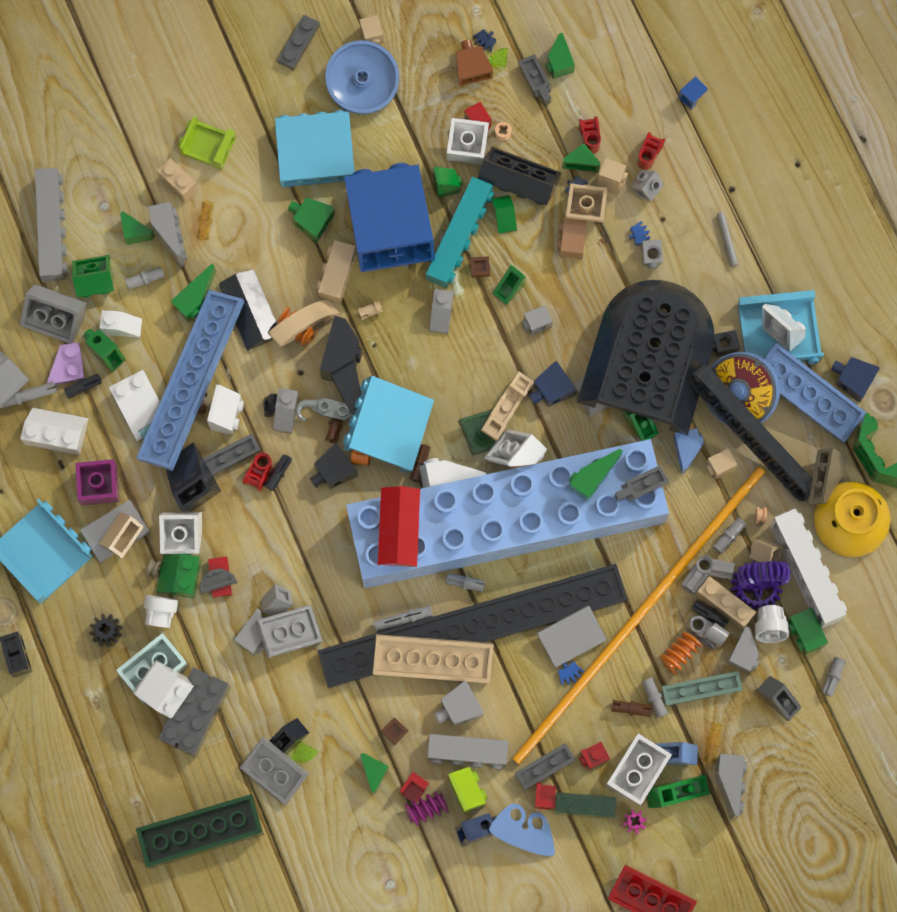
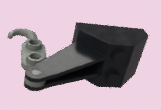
M334 316L320 367L321 379L334 382L344 403L326 398L302 400L295 409L297 417L302 421H306V418L301 415L303 407H310L322 416L343 421L355 415L357 409L355 408V402L361 396L356 364L361 362L363 352L359 340L346 318Z

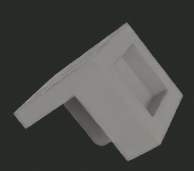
M276 584L262 597L263 612L270 616L286 612L292 606L291 591Z

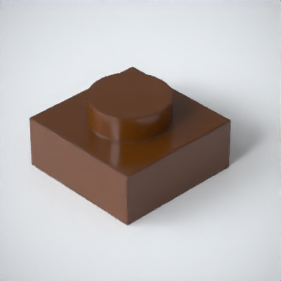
M489 256L470 257L471 278L490 277Z
M395 717L381 730V733L394 745L409 732Z

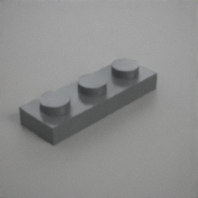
M303 15L278 57L277 62L294 70L317 32L320 22Z
M250 434L203 459L214 476L260 453L261 450L253 434Z
M565 743L515 772V776L525 791L573 763L576 759Z

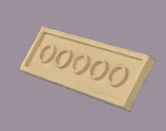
M376 634L372 673L373 675L490 683L494 644Z

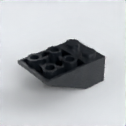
M195 442L181 450L173 471L165 469L172 495L181 511L192 512L221 492Z

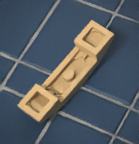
M322 300L290 315L269 331L268 334L279 347H282L295 340L296 335L321 321L326 323L340 313L329 300Z
M518 371L494 406L481 431L497 441L534 381Z

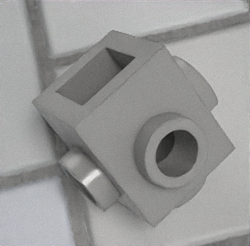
M642 170L630 188L640 199L652 201L664 183L660 180V175L657 172Z

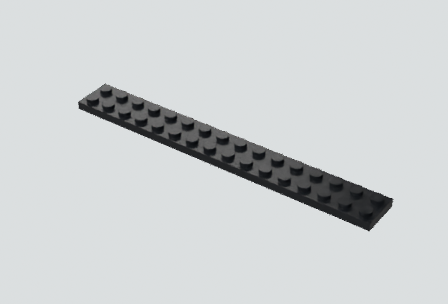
M613 564L317 651L329 689L374 676L372 671L376 634L487 643L555 623L587 605L590 606L593 612L627 602L628 599L617 564Z

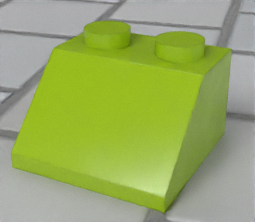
M470 767L448 774V780L464 815L486 805L485 800L488 797L483 788L479 789L477 782L480 780L475 770L471 771Z

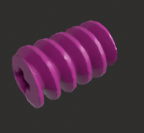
M434 791L433 798L427 794L426 801L419 797V804L412 800L411 807L406 803L404 804L411 825L414 822L418 826L420 818L424 823L427 822V815L433 820L434 812L440 817L442 809L449 813L442 792L439 795Z

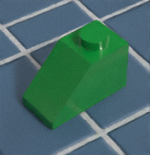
M559 33L548 54L547 63H545L547 72L552 74L553 79L573 73L575 69V63L563 33Z
M433 168L434 184L438 198L460 193V186H463L460 175L456 174L455 169Z
M621 410L626 422L640 441L652 439L659 434L652 419Z

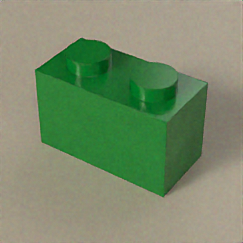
M812 608L797 613L787 620L788 630L791 634L795 635L797 639L795 641L796 646L800 652L803 651L804 655L828 644Z

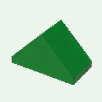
M583 143L563 158L562 169L599 172L600 161Z
M510 195L493 198L492 204L498 233L517 231L514 204Z
M124 211L120 213L126 244L150 241L155 238L151 229Z
M510 265L492 294L508 305L525 286L526 276Z
M363 753L360 756L371 792L375 794L388 772L389 766Z

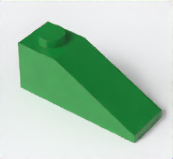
M210 264L171 300L172 307L187 322L191 319H196L216 274L213 264Z
M618 449L581 468L578 473L574 472L568 480L570 482L569 489L588 502L622 456L623 451Z
M700 775L653 786L646 798L648 808H662L709 795L710 792L706 775Z

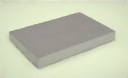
M130 500L80 530L100 563L115 555L99 545V542L120 512L133 517L144 526L133 543L150 533Z
M311 605L255 621L267 658L323 642Z
M589 605L537 632L555 668L607 640Z
M265 737L260 739L240 767L242 771L284 805L288 804L309 775L306 770Z

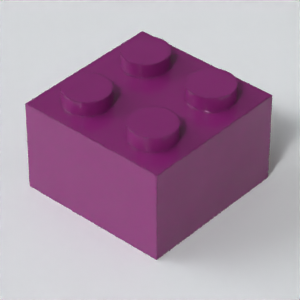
M114 459L75 463L77 496L81 506L120 502L118 471Z

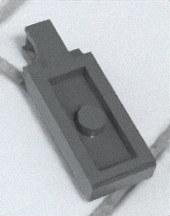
M534 54L518 61V65L533 95L536 98L540 97L544 106L551 103L549 92H551L550 83L536 55Z
M659 465L626 481L625 484L621 485L622 490L616 492L614 497L617 502L628 499L630 502L669 484V481Z

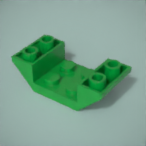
M866 413L858 425L853 451L872 482L897 488V463L885 469L884 460L875 453V446L870 439L878 430V422L875 417Z

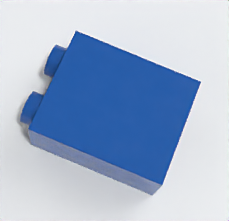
M397 163L387 170L375 172L369 169H360L351 176L344 177L361 272L435 260L434 240L419 164L410 166L407 163Z

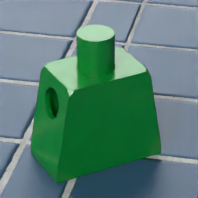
M305 198L302 205L292 201L288 207V211L295 214L293 218L294 225L315 242L319 241L335 215V208L333 206L310 198Z
M88 329L84 333L85 343L91 352L112 373L126 361L118 346L101 330L94 332L92 329Z

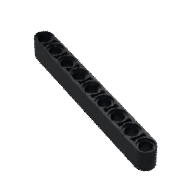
M698 365L688 376L687 380L690 386L797 500L806 501L810 496L812 477L707 365Z

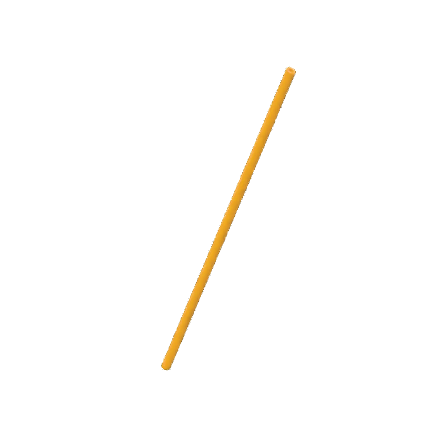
M758 466L514 755L512 760L520 765L765 474L764 469Z

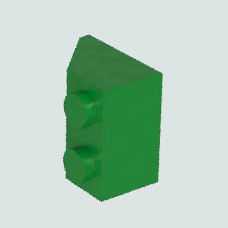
M110 255L72 261V279L77 297L88 298L95 294L105 295L114 291Z
M163 554L156 593L195 599L202 562L200 557L186 554Z

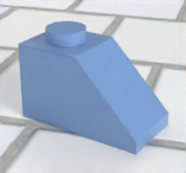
M697 428L689 430L688 436L674 433L673 439L681 474L686 473L699 453L701 445L704 444L702 434H698Z
M685 742L654 743L672 754L666 765H697L698 745Z

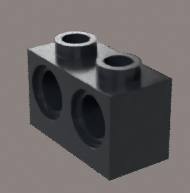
M17 631L1 636L0 643L9 674L15 678L31 673L32 668L22 635Z

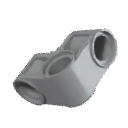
M695 616L687 623L688 632L713 650L720 647L729 635V632L718 624H713L702 616ZM693 621L701 623V630L694 629Z

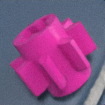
M632 809L630 816L624 815L627 822H624L622 826L629 828L627 833L635 830V834L638 835L639 828L645 830L646 827L642 823L647 821V818L642 819V811L635 814ZM636 817L638 818L637 822L640 825H635L633 827L631 825L632 821L630 820V818L634 819Z

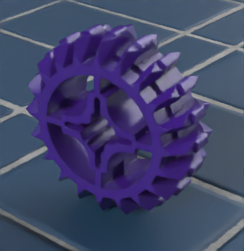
M734 572L733 577L735 579H732L730 583L735 586L731 587L730 591L737 592L734 595L753 610H755V607L758 610L762 606L776 605L775 601L780 600V596L777 594H782V589L773 587L770 597L762 601V591L768 588L759 590L741 588L737 579L738 573ZM743 591L751 593L754 600L749 599Z
M782 561L759 562L740 567L737 579L741 588L752 590L766 589L787 584L790 581L791 572L789 565Z

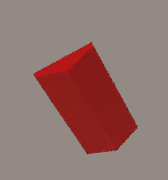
M404 486L381 488L378 544L379 566L417 567L420 489Z
M626 864L608 897V900L632 912H692L697 903L693 898Z

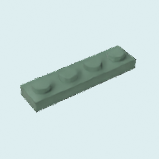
M739 671L661 687L665 706L743 691Z

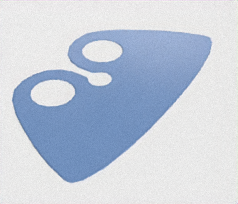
M510 804L495 818L489 828L490 833L495 837L520 849L544 856H553L555 854L549 823L541 813L536 812L529 816L527 821L528 829L525 830L522 827L526 819L524 809L518 804ZM514 808L521 812V819L519 821H514L511 818L510 812ZM534 817L542 819L543 826L541 829L533 827L532 820Z

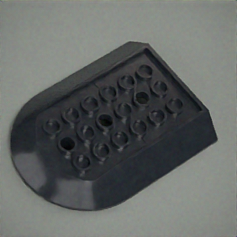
M664 280L641 281L621 290L610 301L603 314L577 403L595 408L596 403L669 424L670 431L688 436L699 394L690 386L687 379L698 365L705 364L708 366L714 345L713 321L703 302L687 288ZM666 309L668 312L664 314L660 310ZM651 340H657L660 343V346L654 348L650 345L649 342ZM641 374H646L649 376L650 380L648 382H643L640 380L639 376Z

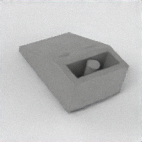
M171 202L148 206L151 224L156 237L180 267H185L184 260H187L176 208H172Z
M720 754L716 758L714 778L731 820H735L743 814L744 802L741 801V796L745 793V782L742 781V778L747 771V762H744V756Z

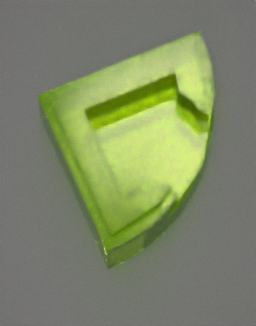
M501 48L492 53L489 58L491 66L506 68L508 48Z
M301 742L291 759L296 762H306L313 759L318 754V751Z

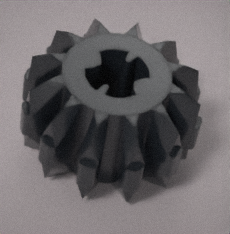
M101 614L102 620L99 621L95 617L94 620L97 624H90V627L95 630L90 631L89 635L94 636L92 639L94 643L99 641L100 647L105 642L107 647H111L110 641L117 644L118 641L115 637H122V634L117 631L122 630L123 627L118 625L120 622L118 618L113 620V615L109 614L106 619V616ZM104 627L110 629L106 635L102 632Z

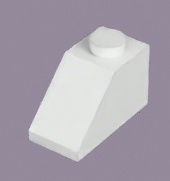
M102 310L100 330L105 335L140 338L142 318L120 311Z

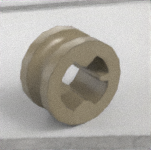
M151 559L146 575L152 574L156 578L160 571L161 561L155 562L154 559Z

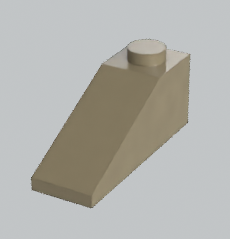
M834 448L819 449L817 451L808 504H824L828 501L832 491L844 475L847 456Z

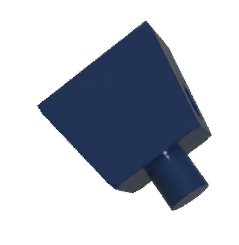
M851 357L847 365L836 360L831 371L840 375L836 385L860 403L880 367Z
M555 361L534 380L533 386L536 391L528 396L534 405L543 400L549 407L575 396L577 389L559 363Z
M490 813L461 822L455 828L461 846L464 847L492 836L493 834L490 833L489 828L497 816L491 817Z

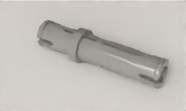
M52 381L23 391L18 390L1 408L3 409L15 404L21 405L25 401L57 393V388L48 389L56 385Z
M430 605L415 610L409 609L408 612L374 620L373 622L378 633L430 618L433 615Z

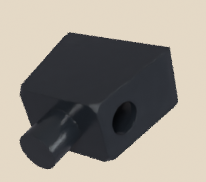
M335 443L315 462L314 467L318 473L309 479L315 488L325 482L332 489L356 478L358 472L338 444Z

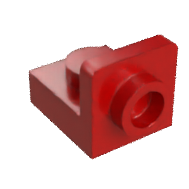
M602 742L580 751L581 756H579V760L583 767L587 766L588 770L610 760Z

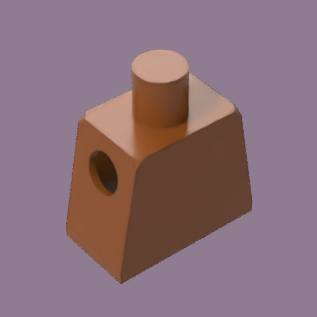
M471 40L462 41V50L456 52L459 86L492 79L493 68L482 46L473 47Z

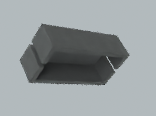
M193 667L188 680L194 687L172 719L168 717L158 739L177 749L178 747L180 751L196 758L229 692L230 685L214 676L211 678L209 674Z

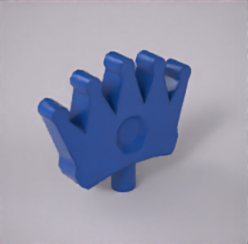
M642 221L630 228L633 235H629V239L634 238L635 245H641L642 241L650 239V236H645L650 231H643L647 226H640L643 223Z
M565 662L562 664L564 669L558 670L562 685L564 684L563 679L567 684H570L569 678L576 682L574 675L580 678L581 676L578 671L584 672L575 662H572L569 666Z

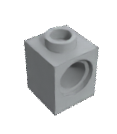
M661 239L642 241L643 266L647 265L648 268H658L659 264L663 263ZM654 250L657 253V258L650 259L647 252Z
M545 305L525 313L524 320L522 321L525 331H529L531 336L551 328L553 323Z

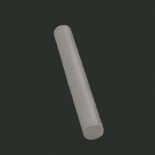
M724 212L718 213L717 217L731 267L738 266Z

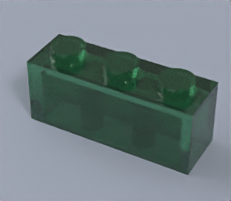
M556 792L554 815L601 819L615 818L616 797Z

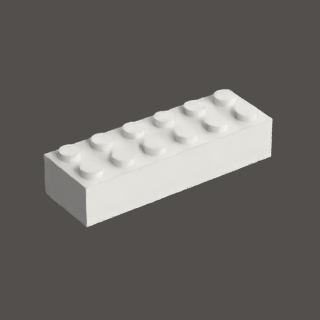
M795 508L775 517L770 524V528L777 543L784 546L782 553L808 608H812L821 628L824 629L840 622L846 616L847 608L843 600H839L837 586L835 583H831L828 577L830 572L827 566H823L820 560L822 557L819 549L813 546L812 534L809 530L806 531L803 525L805 521L802 514L798 513Z

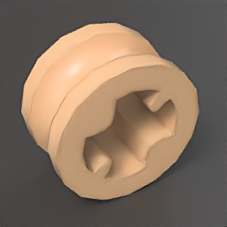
M506 122L498 123L495 127L496 138L501 141L508 140L511 137V126ZM501 128H503V130L504 128L507 129L505 135L503 133L502 135L500 134Z
M756 507L755 523L759 524V522L766 524L767 508L760 509Z

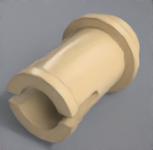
M373 301L370 305L358 308L362 320L375 314L380 315V312H383L379 301Z

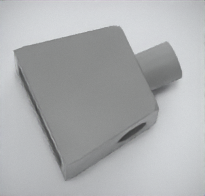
M464 681L441 699V704L444 708L434 713L439 724L450 719L453 726L484 716V712L467 681Z

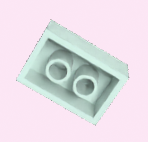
M162 633L116 671L134 692L155 660L180 674L189 665Z

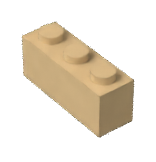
M335 240L333 246H329L327 251L329 259L327 263L323 264L321 272L324 275L322 280L318 281L316 287L319 298L341 304L356 256V246Z
M710 576L695 595L712 609L715 608L716 612L730 619L729 622L741 631L756 613V611Z

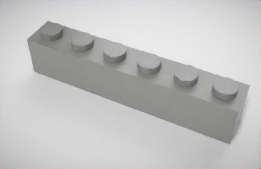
M58 168L35 169L39 276L42 282L65 280L68 267L67 262H64V256H67L66 244L63 245V238H66V229L62 224V221L65 220V210L62 209L65 197L64 192H61V185H64L63 174L59 173Z

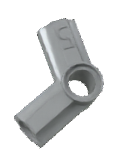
M701 556L681 586L689 593L695 595L707 576L731 581L735 563ZM699 563H707L709 569L702 570L699 566Z

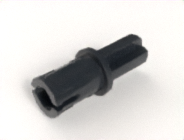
M95 374L82 381L79 379V382L63 389L68 399L83 392L87 393V390L100 385L102 380L98 374Z
M283 454L275 468L271 469L272 473L264 483L267 489L275 491L281 478L285 477L284 473L292 462L291 457Z
M696 600L692 605L691 609L713 624H718L723 629L730 620L716 612L715 608L711 609L699 600Z

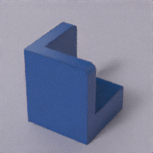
M695 76L680 90L678 98L692 110L697 105L698 99L707 92L708 88Z

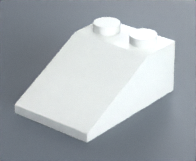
M764 304L762 306V329L790 353L805 338L806 330L804 325L799 321L793 320L791 314L786 309L782 310L779 306Z
M141 370L109 387L137 442L144 439L141 431L151 425L160 404L144 370Z
M438 458L429 459L424 462V465L419 467L423 488L486 475V472L445 460L439 461Z

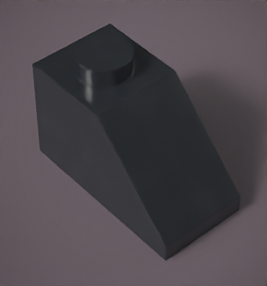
M296 718L284 725L271 738L270 742L287 754L300 744L309 732L300 720Z

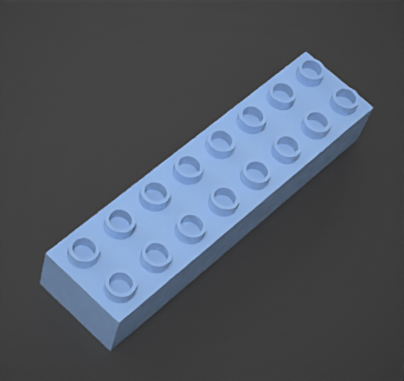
M651 439L421 488L417 567L378 565L381 497L347 504V512L364 589L665 524L669 511L663 487L630 502L628 499L617 502L614 497L616 492L622 490L621 485L625 484L626 481L657 467ZM618 449L623 451L622 456L588 502L569 489L570 482L568 480L574 472L578 473L581 468Z

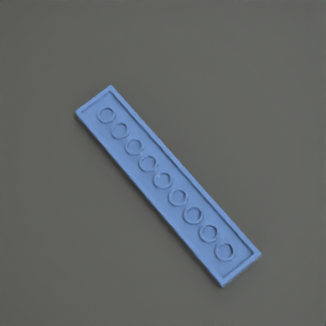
M208 290L136 457L138 461L173 471L243 307L244 300L242 298Z

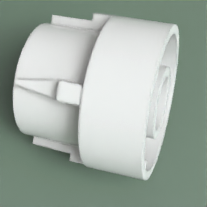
M145 595L143 607L146 609L145 624L170 628L171 618L177 612L178 600Z
M767 605L757 610V622L755 623L756 640L763 643H777L789 637L788 622L786 621V616H784L783 607Z

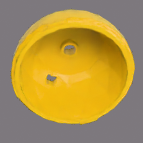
M856 481L837 484L828 501L824 504H816L813 513L814 527L820 540L835 554L844 557H861L875 551L885 541L891 523L890 510L883 496L873 487ZM858 510L860 515L855 516L853 511ZM835 520L837 527L832 525V521Z

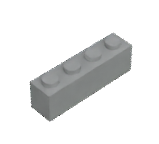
M430 734L427 758L431 760L432 764L441 765L444 761L451 762L452 766H463V763L471 764L473 768H482L483 765H489L490 769L502 770V767L507 765L509 741Z

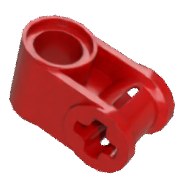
M594 116V119L587 120L578 119L582 142L593 154L597 153L601 143L598 117ZM595 141L596 144L591 145L588 142Z
M651 132L647 133L637 159L639 168L648 170L653 166L666 139H659L651 135ZM645 156H646V157L650 158V160H649V161H646V160L642 159V157H645Z
M262 452L255 456L243 478L242 484H249L257 488V491L263 489L273 466L272 460L267 453ZM261 459L268 460V464L265 467L258 465Z

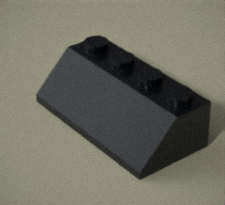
M492 147L482 162L478 179L496 186L504 192H512L520 198H528L536 204L547 206L562 172Z

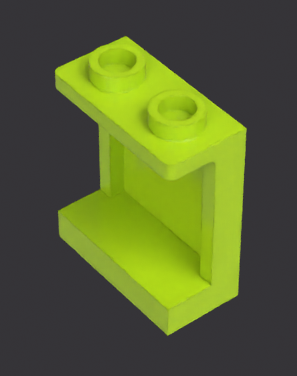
M193 116L192 120L187 122L185 136L181 137L178 143L181 155L222 170L236 140L235 131L229 128L227 131L200 122L197 117Z

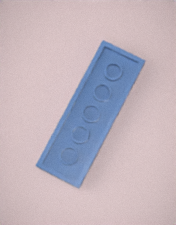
M775 343L764 359L773 367L780 384V396L841 443H845L867 412L783 347Z

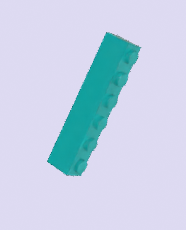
M475 177L471 178L436 251L435 260H432L426 272V280L446 289L449 283H453L456 277L454 272L457 267L460 268L464 259L462 255L464 251H468L472 242L470 238L472 234L476 235L479 225L477 223L486 214L487 209L485 206L487 202L491 203L494 197V192H492L493 185Z

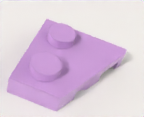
M80 343L60 345L47 383L54 381L55 385L77 382L79 379L81 381L84 380Z

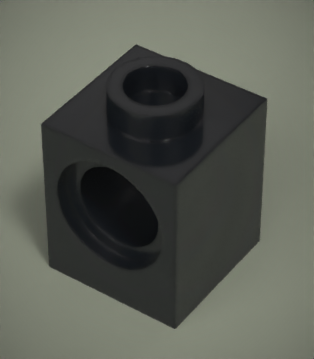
M736 330L714 334L712 352H715L716 357L739 352L740 344ZM726 341L729 346L722 347L719 342Z

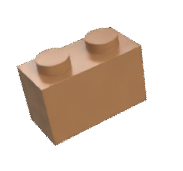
M564 216V222H560L559 226L562 240L558 239L557 250L561 251L560 257L583 258L586 220L569 219Z

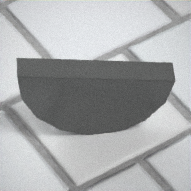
M213 569L207 572L199 586L200 594L237 584L238 582L229 571Z

